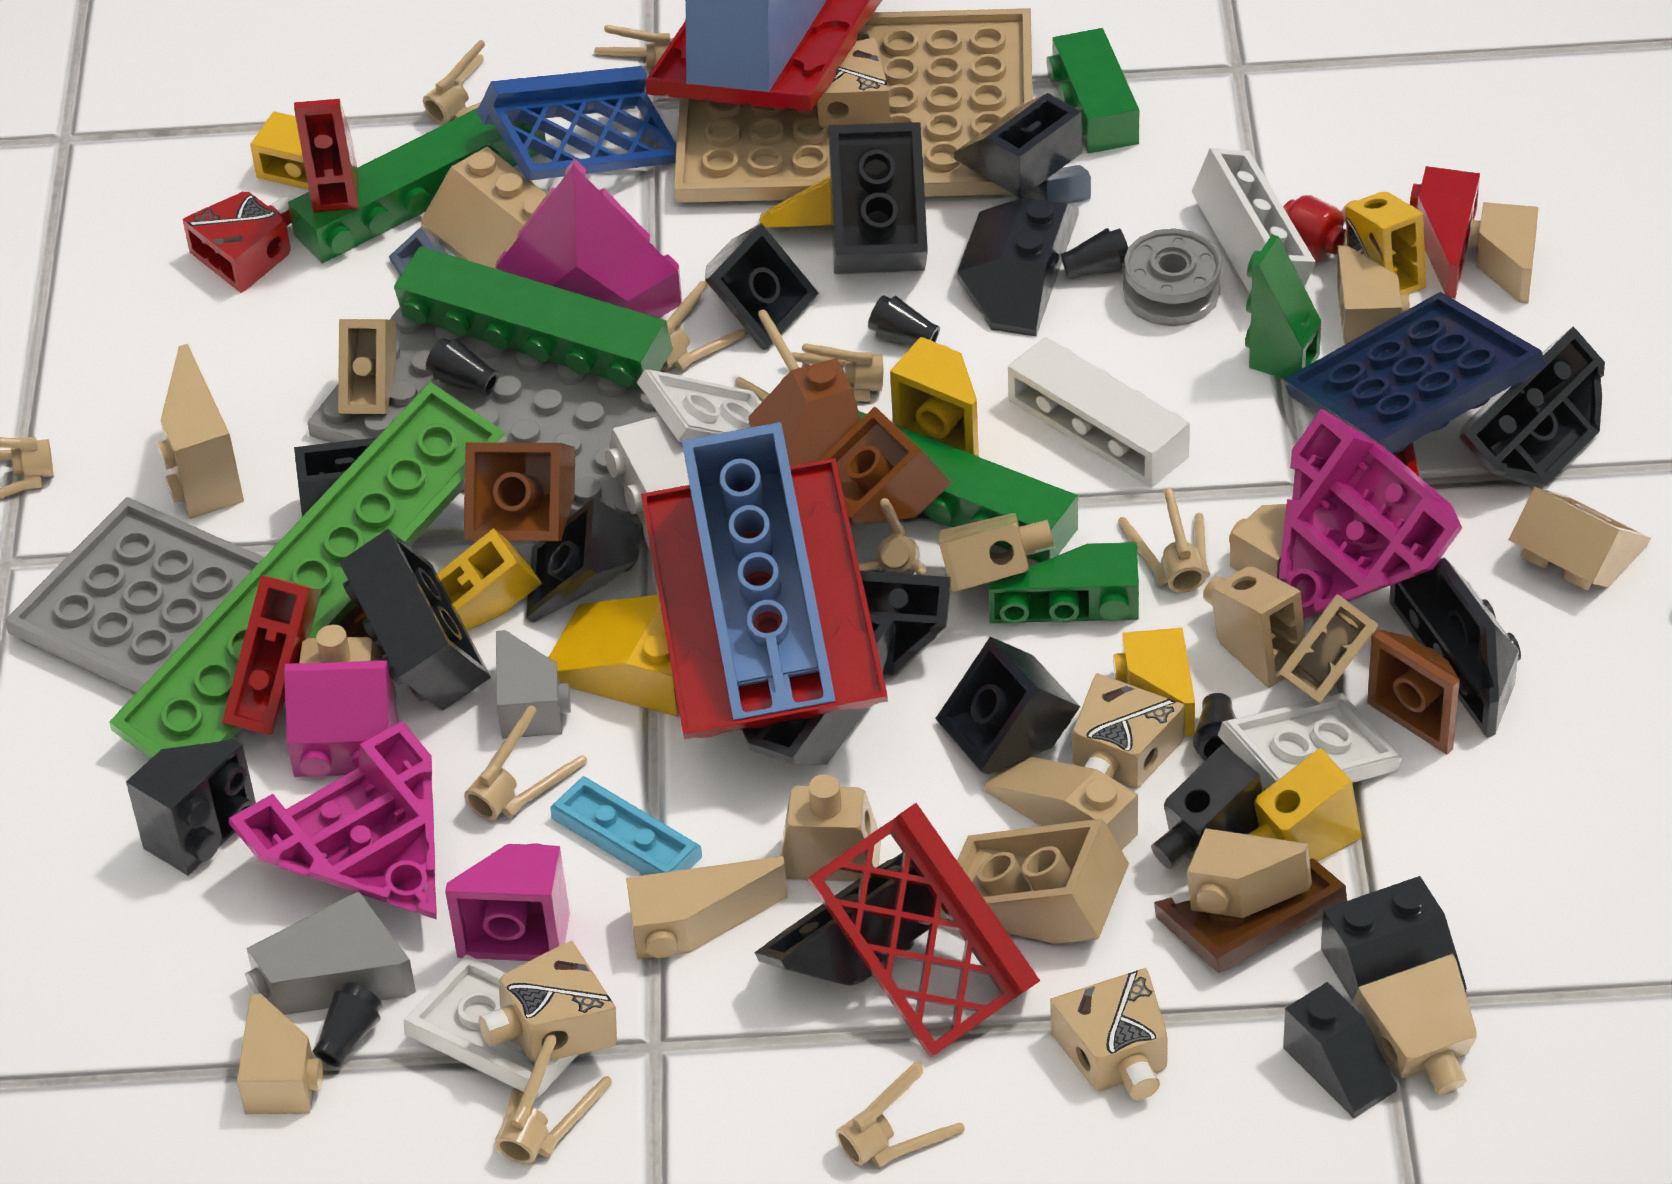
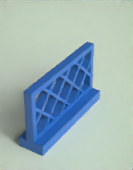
M642 66L490 81L477 110L483 125L495 124L526 181L564 177L567 167L574 158L586 169V174L673 164L676 161L677 144L650 98L646 95L644 88L648 75ZM637 106L644 120L642 121L622 110L634 109ZM599 113L609 118L605 125L585 114ZM561 117L571 122V125L566 129L546 118ZM523 121L533 126L529 134L513 126L511 122ZM613 121L637 132L635 138L632 139L611 128ZM577 125L599 136L597 144L574 133L575 126ZM539 129L562 141L559 148L535 137L537 130ZM641 135L657 142L661 149L654 150L638 142ZM605 139L627 150L628 153L616 154L601 145ZM568 144L590 155V158L579 159L563 151V149ZM529 148L551 159L552 162L534 164L527 149Z

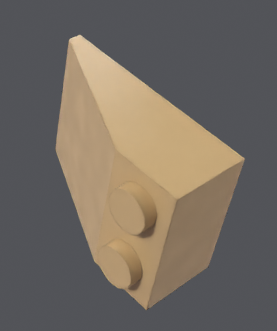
M188 343L180 345L160 419L165 440L157 442V446L165 469H172L173 474L165 476L173 503L182 501L189 519L244 502L230 433Z
M1103 818L968 835L957 859L1007 933L1051 944L1099 939L1129 865L1127 858ZM941 908L939 917L949 919Z

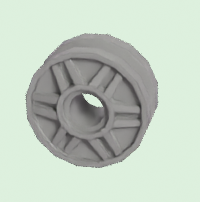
M1160 229L1140 236L1128 247L1124 258L1125 278L1123 281V292L1127 305L1136 315L1152 323L1168 326L1190 324L1206 317L1216 307L1220 296L1219 278L1222 262L1218 249L1209 239L1193 231L1182 229Z

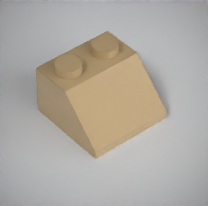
M1534 487L1508 540L1523 548L1520 553L1522 558L1543 568H1547L1549 562L1565 569L1562 575L1563 579L1578 587L1589 590L1592 584L1610 587L1644 551L1651 538L1567 495Z

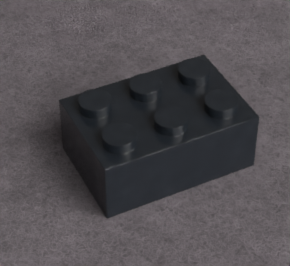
M386 529L339 562L348 579L343 583V587L357 607L363 608L367 619L362 622L363 626L374 643L378 646L382 645L387 655L382 661L387 660L390 677L395 683L400 685L405 682L418 700L423 701L427 699L443 711L492 678L433 565L391 530Z

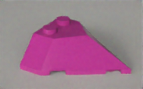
M575 158L567 167L565 176L557 187H552L518 232L517 239L510 249L504 251L496 261L495 269L657 318H661L679 307L683 299L679 264L669 254L663 256L649 242L650 234L605 188L598 190L585 177L586 169Z
M1320 409L1292 449L1290 468L1295 469L1292 499H1287L1279 579L1284 580L1285 583L1301 591L1303 619L1323 612L1337 594L1350 602L1434 569L1462 530V526L1452 505L1385 447L1327 411Z
M403 721L359 744V768L289 808L285 809L275 795L271 794L229 818V825L259 861L352 892L359 891L364 896L437 920L432 755Z

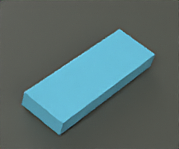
M584 775L550 806L551 819L644 875L691 869L702 858L701 845Z

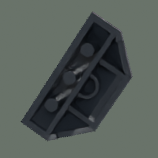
M1022 197L979 211L957 270V279L976 307L984 314V320L991 330L1037 336L1062 265L1060 254L1067 250L1079 216V208L1066 203Z
M1574 326L1542 351L1546 363L1545 368L1530 375L1526 382L1517 386H1511L1493 396L1462 426L1459 434L1460 439L1491 474L1542 489L1600 432L1602 410L1601 378L1604 376L1605 361Z
M1444 557L1439 560L1434 569L1391 585L1389 603L1417 642L1425 647L1434 649L1441 657L1449 661L1459 679V701L1485 737L1488 738L1496 735L1516 682L1517 663L1521 659V650L1515 636L1510 632L1506 633L1496 620L1494 610L1489 601L1481 599L1471 584Z
M860 571L869 613L894 621L895 628L883 670V677H896L947 629L951 577Z
M870 614L883 673L895 628L894 621ZM868 707L825 713L810 719L798 718L762 728H744L741 731L751 751L794 765H827Z
M903 852L876 868L900 872ZM910 863L908 874L919 876ZM870 875L865 904L894 910L899 881ZM861 878L836 894V899L857 903ZM912 883L906 884L902 912L931 917L934 896L927 886ZM821 904L754 952L759 962L847 986L859 984L872 976L824 904ZM844 909L852 922H854L855 911ZM863 912L860 933L868 944L888 947L892 918ZM900 920L896 949L910 950L915 944L914 940L928 931L930 925ZM875 953L881 963L886 960V955Z

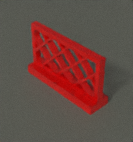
M917 802L806 879L930 1058L1041 981ZM888 835L893 837L903 852L900 872L871 867L875 844ZM865 852L863 865L849 863ZM910 863L919 876L908 874ZM839 869L861 873L857 903L836 899L824 880ZM870 875L899 881L894 910L865 904ZM907 883L927 886L932 893L934 901L931 917L902 912ZM941 908L950 921L939 919ZM844 909L855 911L854 922H852ZM863 912L892 918L888 947L868 944L860 933ZM900 920L930 925L925 954L896 949ZM938 927L959 932L965 941L962 962L933 956ZM972 952L981 965L970 963ZM875 953L886 955L885 966L882 965ZM894 957L923 962L919 992L899 989L891 978ZM932 964L960 970L956 999L927 994ZM974 972L989 975L1001 995L987 1005L964 1001L968 973ZM906 998L917 1000L916 1011L913 1010ZM925 1002L954 1007L951 1030L936 1041L922 1023ZM963 1009L976 1011L961 1022Z

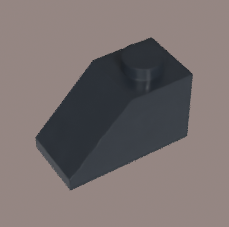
M1328 982L1285 1008L1283 1049L1353 1118H1356L1396 1092L1397 1084L1364 1017Z

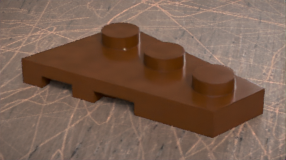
M1311 858L1312 884L1308 891L1247 917L1238 918L1191 910L1190 900L1175 904L1172 897L1154 902L1155 916L1212 969L1220 974L1323 915V909L1347 901L1346 885L1318 861Z

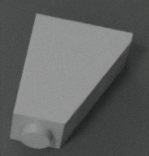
M359 891L246 948L251 970L246 972L245 976L253 994H262L284 1015L328 1009L334 992L342 991L347 983L366 988L381 1001L408 997L416 992L410 959Z

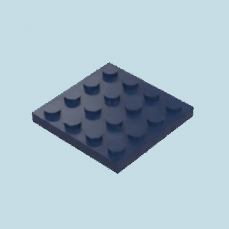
M1439 292L1284 378L1283 381L1288 395L1315 413H1318L1320 409L1327 411L1376 441L1392 454H1397L1404 451L1410 443L1422 436L1443 429L1449 424V421L1468 410L1485 405L1491 397L1507 388L1526 382L1530 375L1545 368L1546 363L1542 350L1446 294Z

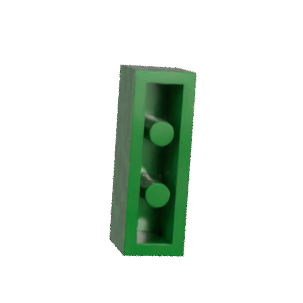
M1103 27L1052 37V55L1046 57L1048 76L1051 82L1057 81L1059 99L1081 111L1082 141L1087 153L1139 144L1140 110Z

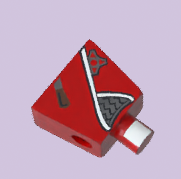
M242 191L188 215L182 221L189 253L240 293L246 291L290 253L291 247L286 226L292 223L288 202L291 200L285 196L267 206L252 193Z

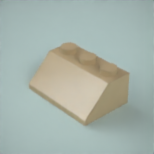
M485 147L451 166L420 221L421 227L456 257L495 269L496 261L504 251L510 249L517 239L518 232L547 194L533 182L526 181L523 174L489 147Z

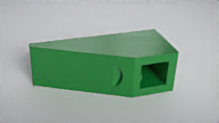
M1272 234L1261 251H1254L1247 268V277L1252 279V289L1246 302V312L1251 314V321L1245 337V346L1250 348V369L1284 379L1318 359L1321 342V319L1279 236Z
M1137 542L1087 543L1033 565L1026 572L1002 578L988 584L990 623L1139 619Z

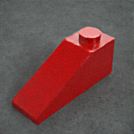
M340 98L294 102L295 118L313 213L358 209V168L353 139Z
M1426 166L1422 183H1413L1410 205L1423 213L1425 251L1441 287L1447 296L1456 299L1469 246L1471 222L1475 220L1478 208L1481 173Z
M261 575L222 723L270 736L273 735L285 703V664H295L300 661L302 642L310 637L322 589L273 576Z

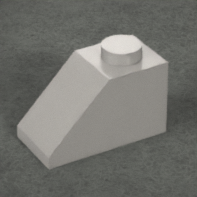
M506 630L496 631V704L502 739H506L529 706L536 707L537 712L522 737L562 734V713H571L569 683H559L557 663Z

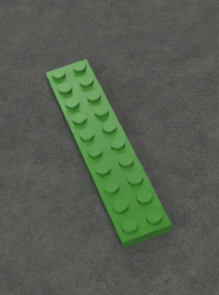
M429 382L109 721L111 731L150 759L161 749L232 740L242 728L222 723L261 575L273 576L322 589L309 637L316 638L317 632L327 625H338L356 606L343 587V583L348 579L339 562L386 529L391 530L411 546L465 488V442H506V432L432 382Z

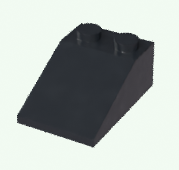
M921 122L829 125L834 274L925 271L928 244Z

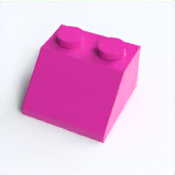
M387 660L285 664L287 746L294 777L344 776L359 768V744L398 723Z
M539 843L506 844L446 883L445 894L457 958H463L467 954L476 959L531 961L564 944L566 941L570 908L560 846Z

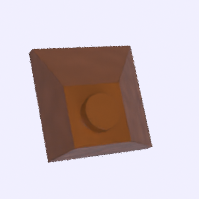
M837 358L791 370L748 417L750 427L781 422L790 466L819 461L861 420L853 389Z
M875 406L820 459H836L847 514L855 524L887 521L880 506L882 498H887L890 501L898 519L917 517L951 484L949 479L922 449Z
M465 442L463 540L478 541L494 528L508 541H561L575 496L576 447L563 443Z
M1378 629L1371 635L1367 704L1448 755L1454 748L1459 679L1449 661L1441 657L1434 649L1425 647L1407 635Z

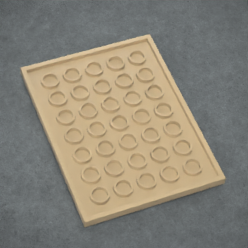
M1031 8L873 12L857 34V41L868 38L876 39L889 89L891 123L921 122L925 197L1013 195L954 159V152L1014 108L1033 100ZM680 98L674 176L675 203L786 200L830 176L829 128H823L818 125L814 107L811 111L792 110V108L781 109L751 106L750 103L742 105L709 101V99L703 101ZM1034 189L1027 194H1034Z

